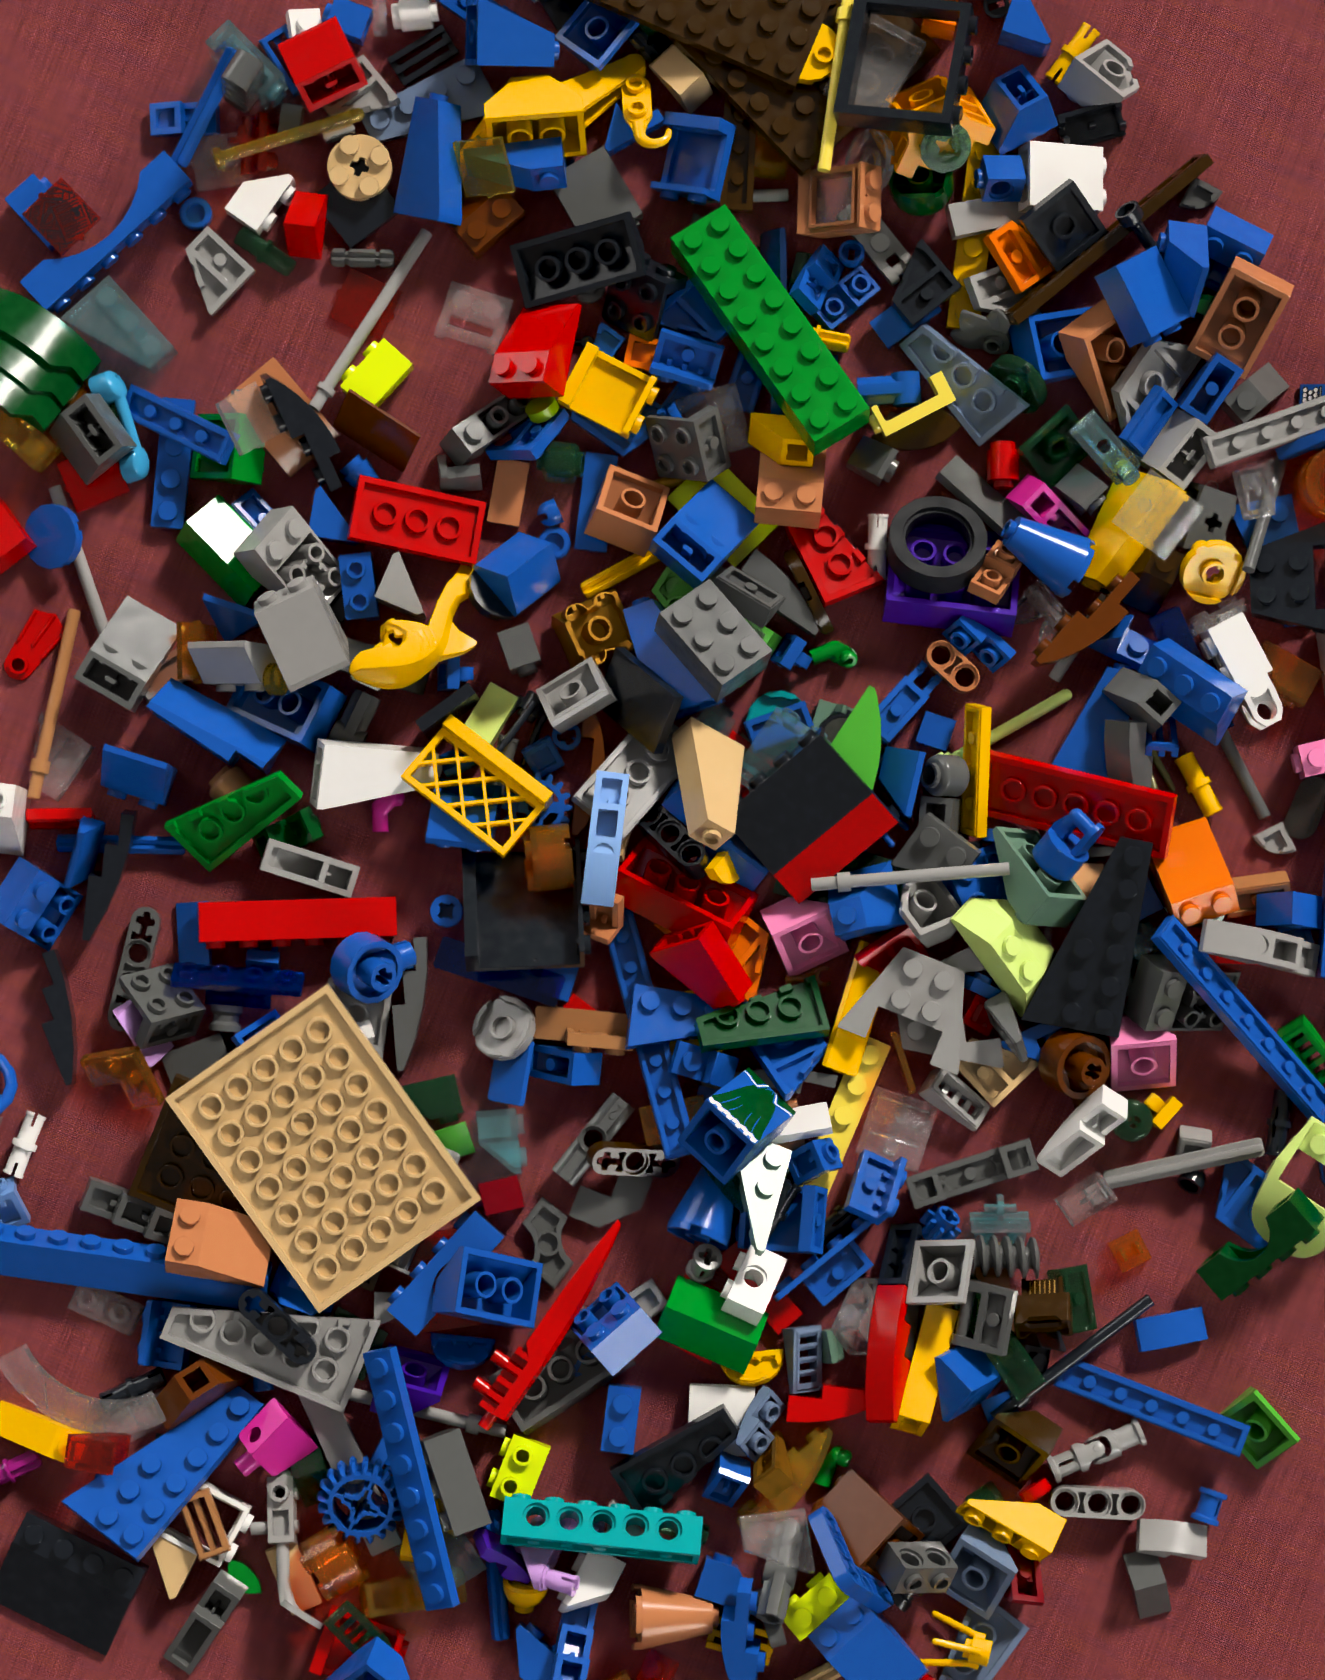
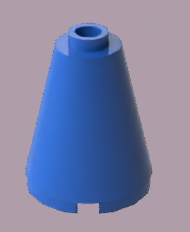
M1020 516L1015 520L1009 519L1001 531V536L1004 537L1002 544L1055 595L1062 598L1073 591L1067 588L1073 580L1078 583L1081 581L1095 550L1090 548V546L1095 545V542L1088 537Z
M703 1165L668 1220L667 1231L693 1244L694 1241L714 1245L719 1250H727L731 1238L737 1175L724 1185Z

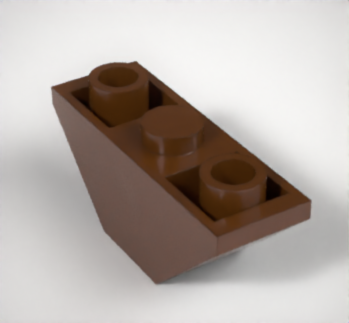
M207 1357L201 1358L174 1375L152 1402L151 1407L168 1432L237 1386L241 1387L252 1380V1377Z

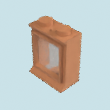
M860 161L855 164L831 167L829 173H822L817 169H812L802 177L798 174L797 234L817 239L880 232L882 167Z

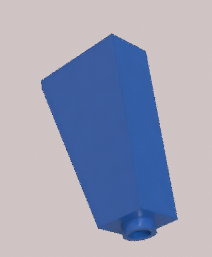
M430 92L429 98L415 96L393 213L461 226V105L448 103L449 96Z
M650 597L639 598L632 602L631 607L623 609L625 620L637 658L683 696L675 720L726 702L725 698H722L716 703L654 631L658 615L665 609L662 604Z
M1114 663L1113 668L1107 667L1104 669L1051 762L1052 765L1108 778L1104 746L1105 720H1129V716L1101 691L1122 667L1133 670L1131 666Z

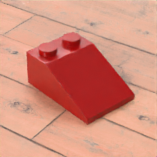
M579 303L540 305L525 309L524 306L494 354L489 384L509 399L564 396L582 306Z

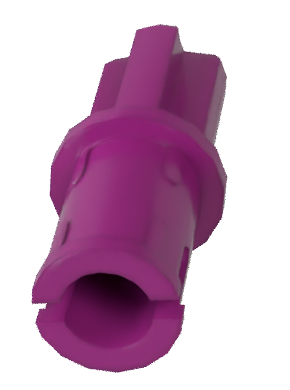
M29 1450L10 1460L7 1458L3 1459L2 1464H0V1486L9 1481L15 1483L18 1477L43 1465L41 1455L33 1450Z

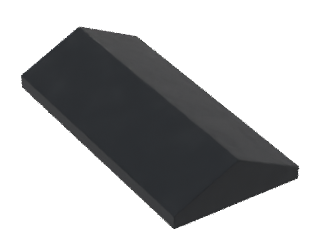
M630 211L509 246L525 309L647 275L644 243Z

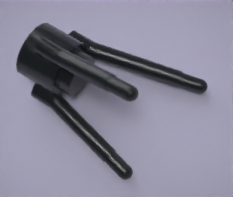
M529 690L524 697L519 696L509 717L517 710V715L520 717L496 748L498 751L502 752L525 721L533 724L535 720L537 721L527 746L537 741L542 726L548 717L538 695L533 691ZM524 756L520 762L521 767L527 765Z

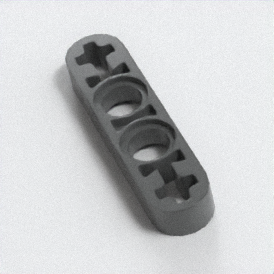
M151 907L138 908L130 920L108 1011L109 1024L117 1031L125 1030L122 1026H119V1021L115 1018L112 1010L123 1004V1002H117L118 996L130 999L118 983L120 976L149 969L152 966L162 919L160 914ZM146 912H149L150 918L155 920L154 926H148L145 936H152L151 943L144 939H133L134 932L141 935L142 924L137 923L139 917H144ZM136 944L144 945L148 951L147 958L140 963L134 962L129 955L131 947Z

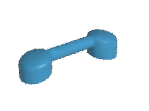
M105 371L90 377L88 385L91 393H100L108 405L115 404L120 423L137 445L119 461L123 479L131 484L145 478L150 469V460L148 453L142 448L126 399L127 387L117 373L112 371Z

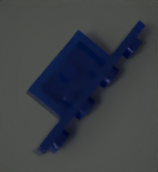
M446 936L441 940L433 963L437 969L551 1007L557 1006L566 980L563 975L545 969L466 972L465 943Z
M177 962L173 966L170 985L180 988L205 989V1004L271 1009L272 995L295 997L302 995L305 973L292 970H268L258 967L242 968L222 964L204 965L193 962Z

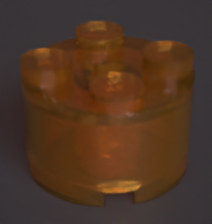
M568 823L530 826L523 834L524 870L528 891L534 890V892L574 888L572 848H570V843H568V838H570Z
M334 1523L329 1524L301 1542V1546L298 1547L302 1555L299 1559L303 1568L309 1575L313 1573L320 1581L317 1584L318 1588L327 1601L340 1597L370 1577L367 1565L364 1564L360 1567L358 1563L361 1553L350 1536L347 1540L343 1541V1532L341 1530L338 1532Z

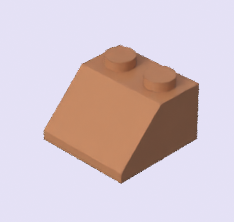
M610 464L590 512L584 533L645 557L652 539L657 534L670 488Z

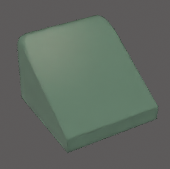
M838 1327L823 1329L822 1363L833 1364L844 1360L845 1356L840 1329Z

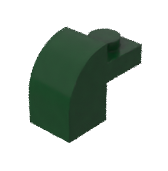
M308 806L286 819L265 827L252 839L261 858H263L268 838L304 848L320 840L324 835L321 831L319 818L313 814L311 807Z

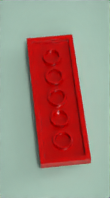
M990 750L987 817L1048 831L1055 821L1068 815L1072 809L1079 808L1095 825L1101 823L1105 827L1104 832L1095 843L1115 848L1122 836L1154 842L1151 857L1165 859L1168 856L1178 794ZM1077 827L1072 832L1079 839H1082L1084 836Z

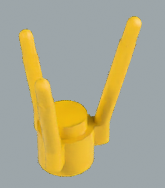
M935 1610L932 1611L931 1615L973 1639L966 1638L965 1644L938 1638L932 1639L934 1645L963 1652L962 1657L968 1660L920 1659L925 1666L969 1667L977 1670L979 1665L987 1667L993 1641L985 1639L986 1633L975 1631Z

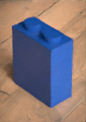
M1156 245L1095 276L1129 348L1141 342L1144 348L1162 339L1161 332L1164 337L1182 328L1179 322L1191 316Z

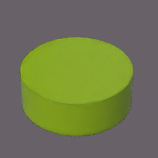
M538 397L527 404L525 412L531 422L543 423L556 415L559 410V404L555 397Z

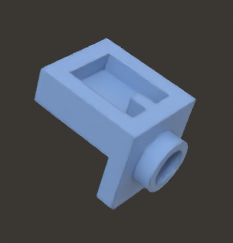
M14 1176L5 1179L0 1178V1222L2 1224L21 1226L31 1222V1215L17 1191V1181Z

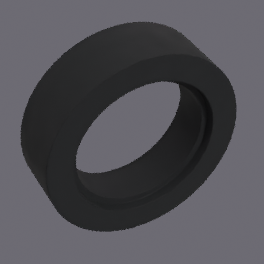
M942 496L919 498L903 506L892 520L887 543L888 562L897 577L916 590L931 594L955 592L968 586L972 578L982 567L987 548V531L977 513L960 501ZM941 524L951 527L961 534L967 543L968 553L955 564L932 566L915 558L909 551L905 539L912 530L921 525Z

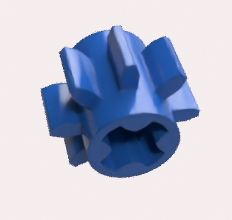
M934 1205L919 1219L924 1224L922 1236L925 1240L956 1239L962 1232L956 1227L960 1222L958 1214L948 1206L938 1208Z

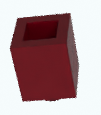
M518 1174L478 1184L479 1190L477 1192L481 1200L476 1204L478 1211L484 1210L486 1216L525 1207Z

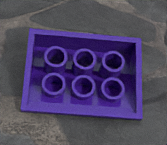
M921 525L912 530L905 539L911 554L919 561L932 566L955 564L968 553L967 543L961 534L953 528L944 525ZM987 531L985 556L998 539L1003 541L996 532ZM888 562L882 622L947 629L958 618L965 616L987 627L998 636L1012 637L1017 614L1020 569L1000 601L995 605L968 592V586L946 594H931L916 590L900 580Z

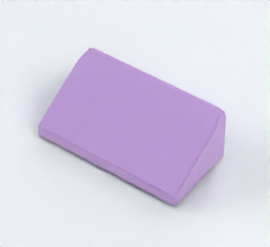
M129 999L112 1010L149 1068L154 1066L174 1047L172 1042L140 1049L135 1042V1037L143 1017L132 1001Z

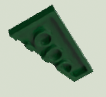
M815 974L804 978V982L796 985L787 984L781 986L777 992L763 997L760 994L749 998L747 1003L735 1007L727 1006L697 1017L694 1023L701 1053L829 1036L831 1030Z

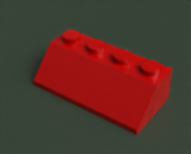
M645 836L618 867L615 890L616 894L624 896V908L672 932L714 921L729 947L737 940L759 897V894L737 883L721 884L716 880L712 881L708 876L699 880L686 877Z

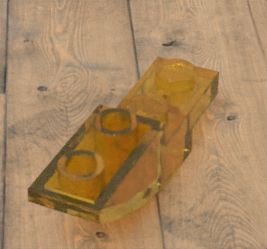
M818 1425L804 1437L807 1443L800 1449L796 1450L793 1446L787 1451L793 1475V1484L772 1500L767 1499L765 1496L761 1497L757 1502L750 1499L736 1511L740 1516L735 1520L743 1532H746L768 1512H771L776 1520L779 1521L803 1497L816 1478L829 1450L833 1431L828 1425L823 1429Z

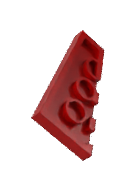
M823 507L821 509L819 529L783 526L823 607L883 583L884 578L877 570L874 571L866 562V557L858 548L855 549L844 536L843 530L837 524L834 525L825 514Z

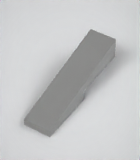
M981 198L948 204L945 208L952 241L992 232L1011 220L1022 226L1018 218L1025 214L1024 212H1018V202H982Z

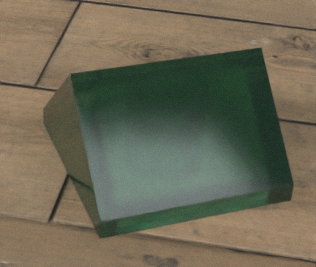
M1065 404L1024 442L1017 452L1019 459L1039 480L1052 489L1077 463L1079 464L1092 452L1097 445L1070 406Z

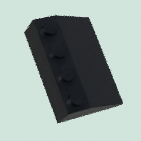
M32 1508L26 1513L0 1569V1604L106 1656L150 1566L141 1561L137 1562L131 1556Z

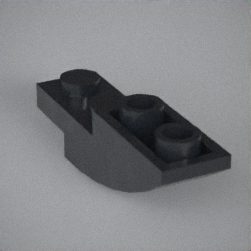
M267 373L260 375L263 385L259 386L265 402L267 404L272 402L277 412L272 417L281 434L286 432L291 439L302 435V438L298 439V443L305 457L311 455L316 467L312 468L311 471L319 486L325 485L330 492L342 487L329 458L341 451L324 422L299 395L281 381Z

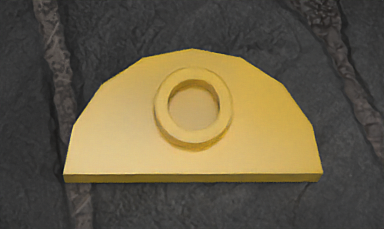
M823 23L797 83L811 85L813 82L831 77L836 34Z
M775 1349L754 1352L744 1374L721 1365V1368L731 1381L741 1386L756 1387L766 1384L778 1374L783 1365L784 1350Z

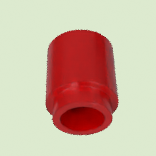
M1013 441L991 442L990 450L986 451L987 483L992 484L995 490L1013 489V484L1019 483V450L1016 449V443Z

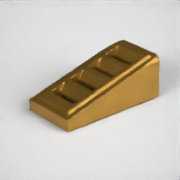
M779 1430L772 1433L775 1438L753 1466V1486L769 1500L774 1499L793 1484V1475L783 1434Z

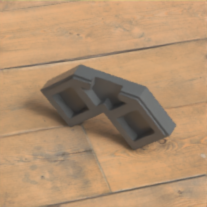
M619 1176L611 1197L580 1185L569 1216L600 1228L642 1209L653 1178Z

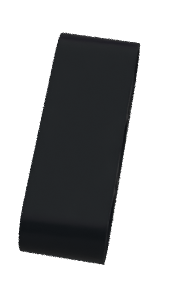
M657 801L638 823L642 834L686 877L693 880L706 877L707 874L704 869L711 860L702 843L689 837L688 830ZM657 816L652 822H645L649 817ZM679 836L674 842H667L669 838ZM696 856L700 857L698 861L694 863H688V861L691 858Z

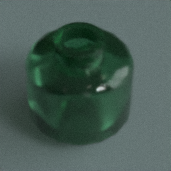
M551 441L544 450V454L536 460V469L542 471L543 478L548 483L574 484L578 477H583L585 452H580L579 446L575 443Z
M1125 1098L1128 1100L1127 1120L1111 1132L1127 1142H1137L1144 1139L1150 1133L1153 1126V1115L1150 1108L1143 1102L1133 1098Z

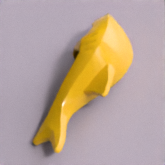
M460 565L453 578L447 582L427 625L408 620H395L394 618L388 619L380 626L381 642L371 649L361 651L354 657L348 670L355 680L376 688L401 689L416 683L439 662L461 656L474 649L477 641L459 631L452 622L459 604L469 598L470 592L469 587L467 588V580L473 571V567ZM393 633L394 638H402L401 644L398 645L389 638V634Z

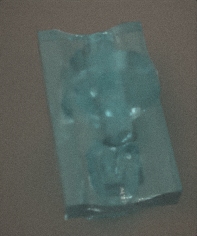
M996 1194V1204H983V1212H969L971 1233H974V1238L978 1234L982 1235L985 1244H987L989 1237L994 1235V1233H1006L1012 1245L1016 1237L1021 1236L1025 1244L1026 1233H1031L1028 1211H1017L1016 1203L1004 1204L1003 1194Z

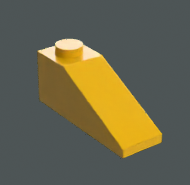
M0 1401L1 1437L78 1468L83 1465L94 1433L6 1401Z

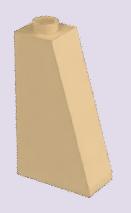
M690 717L672 734L688 836L716 851L735 834L745 746Z

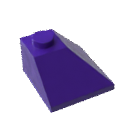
M389 1343L388 1347L397 1346L413 1414L440 1402L450 1367L445 1366L435 1355ZM372 1398L369 1411L377 1413L374 1398Z

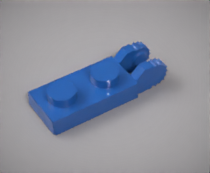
M921 661L908 676L905 675L879 704L881 743L884 746L895 737L930 698L928 695L942 680L938 674L933 676L926 683V687L923 690L913 683L926 670L927 664L924 661Z

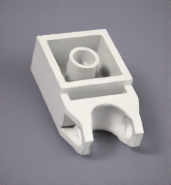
M1243 612L1201 634L1202 642L1199 643V646L1207 660L1212 659L1219 672L1248 691L1239 710L1249 725L1261 731L1282 720V702L1267 674L1273 668ZM1259 704H1264L1269 708V720L1259 716L1257 712Z

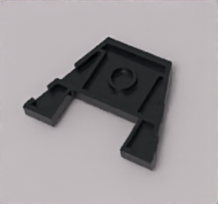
M1325 522L1262 546L1255 572L1249 573L1252 617L1292 627L1297 625L1310 628L1313 632L1321 634L1325 633V609H1316L1313 553L1314 550L1325 549Z

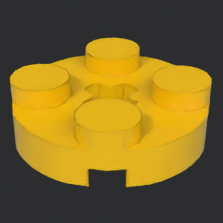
M1199 540L1192 544L1190 551L1183 558L1179 570V580L1193 600L1202 604H1217L1222 602L1221 598L1229 594L1233 596L1239 591L1244 583L1246 572L1242 570L1244 563L1242 556L1232 544L1223 540ZM1216 566L1220 570L1218 574H1212L1211 578H1207L1206 571L1209 568Z

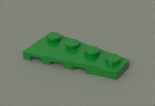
M279 770L166 821L164 828L208 872H211L298 802L303 792Z

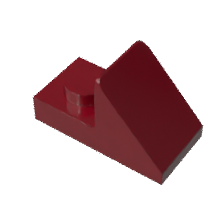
M1009 1543L1005 1544L1018 1572L1006 1590L1004 1597L1011 1603L1043 1606L1044 1594L1040 1562L1024 1557L1019 1549Z

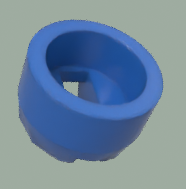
M856 240L843 242L839 247V260L846 268H856L862 264L865 256L863 245ZM849 250H855L854 260H848Z
M554 498L545 501L539 506L537 516L544 513L547 515V518L540 521L543 525L551 527L564 522Z

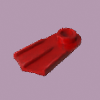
M37 609L33 610L5 659L4 668L9 677L15 680L28 678L60 643L64 627L56 614ZM17 659L24 661L25 666L21 671H15L13 668V663Z

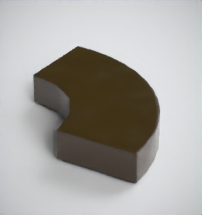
M940 408L885 438L881 432L876 435L874 433L871 438L896 450H922L943 443L955 434L962 425L958 420ZM890 411L885 420L889 421L899 414Z
M791 548L783 552L791 574L820 632L825 635L834 631L830 619L795 549Z

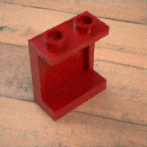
M332 1605L308 1672L319 1676L321 1674L330 1676L352 1654L377 1636L399 1653L404 1660L410 1641L404 1640L407 1631Z

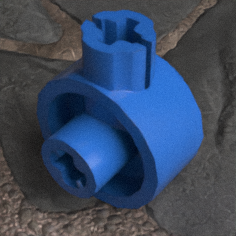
M367 931L356 932L346 937L336 947L331 958V977L333 983L352 998L366 1004L379 1003L388 998L398 987L403 971L414 968L417 963L416 953L411 943L407 942V940L391 944Z

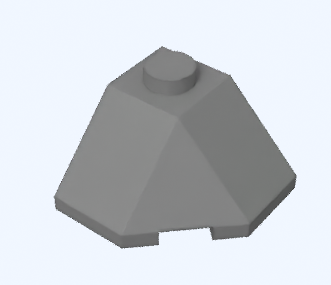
M1108 39L1074 57L1057 86L1071 101L1078 103L1081 107L1122 102L1137 93L1140 88L1138 80L1132 78L1131 70L1134 66L1131 58Z
M942 881L903 884L899 914L917 939L927 948L951 939L957 929L950 919L961 907Z

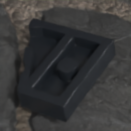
M921 239L916 245L890 304L906 324L912 328L960 291L962 285L926 242Z

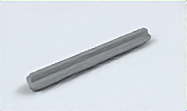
M1257 1137L1106 1170L1103 1172V1178L1106 1188L1114 1189L1261 1157L1265 1155V1149L1262 1139Z

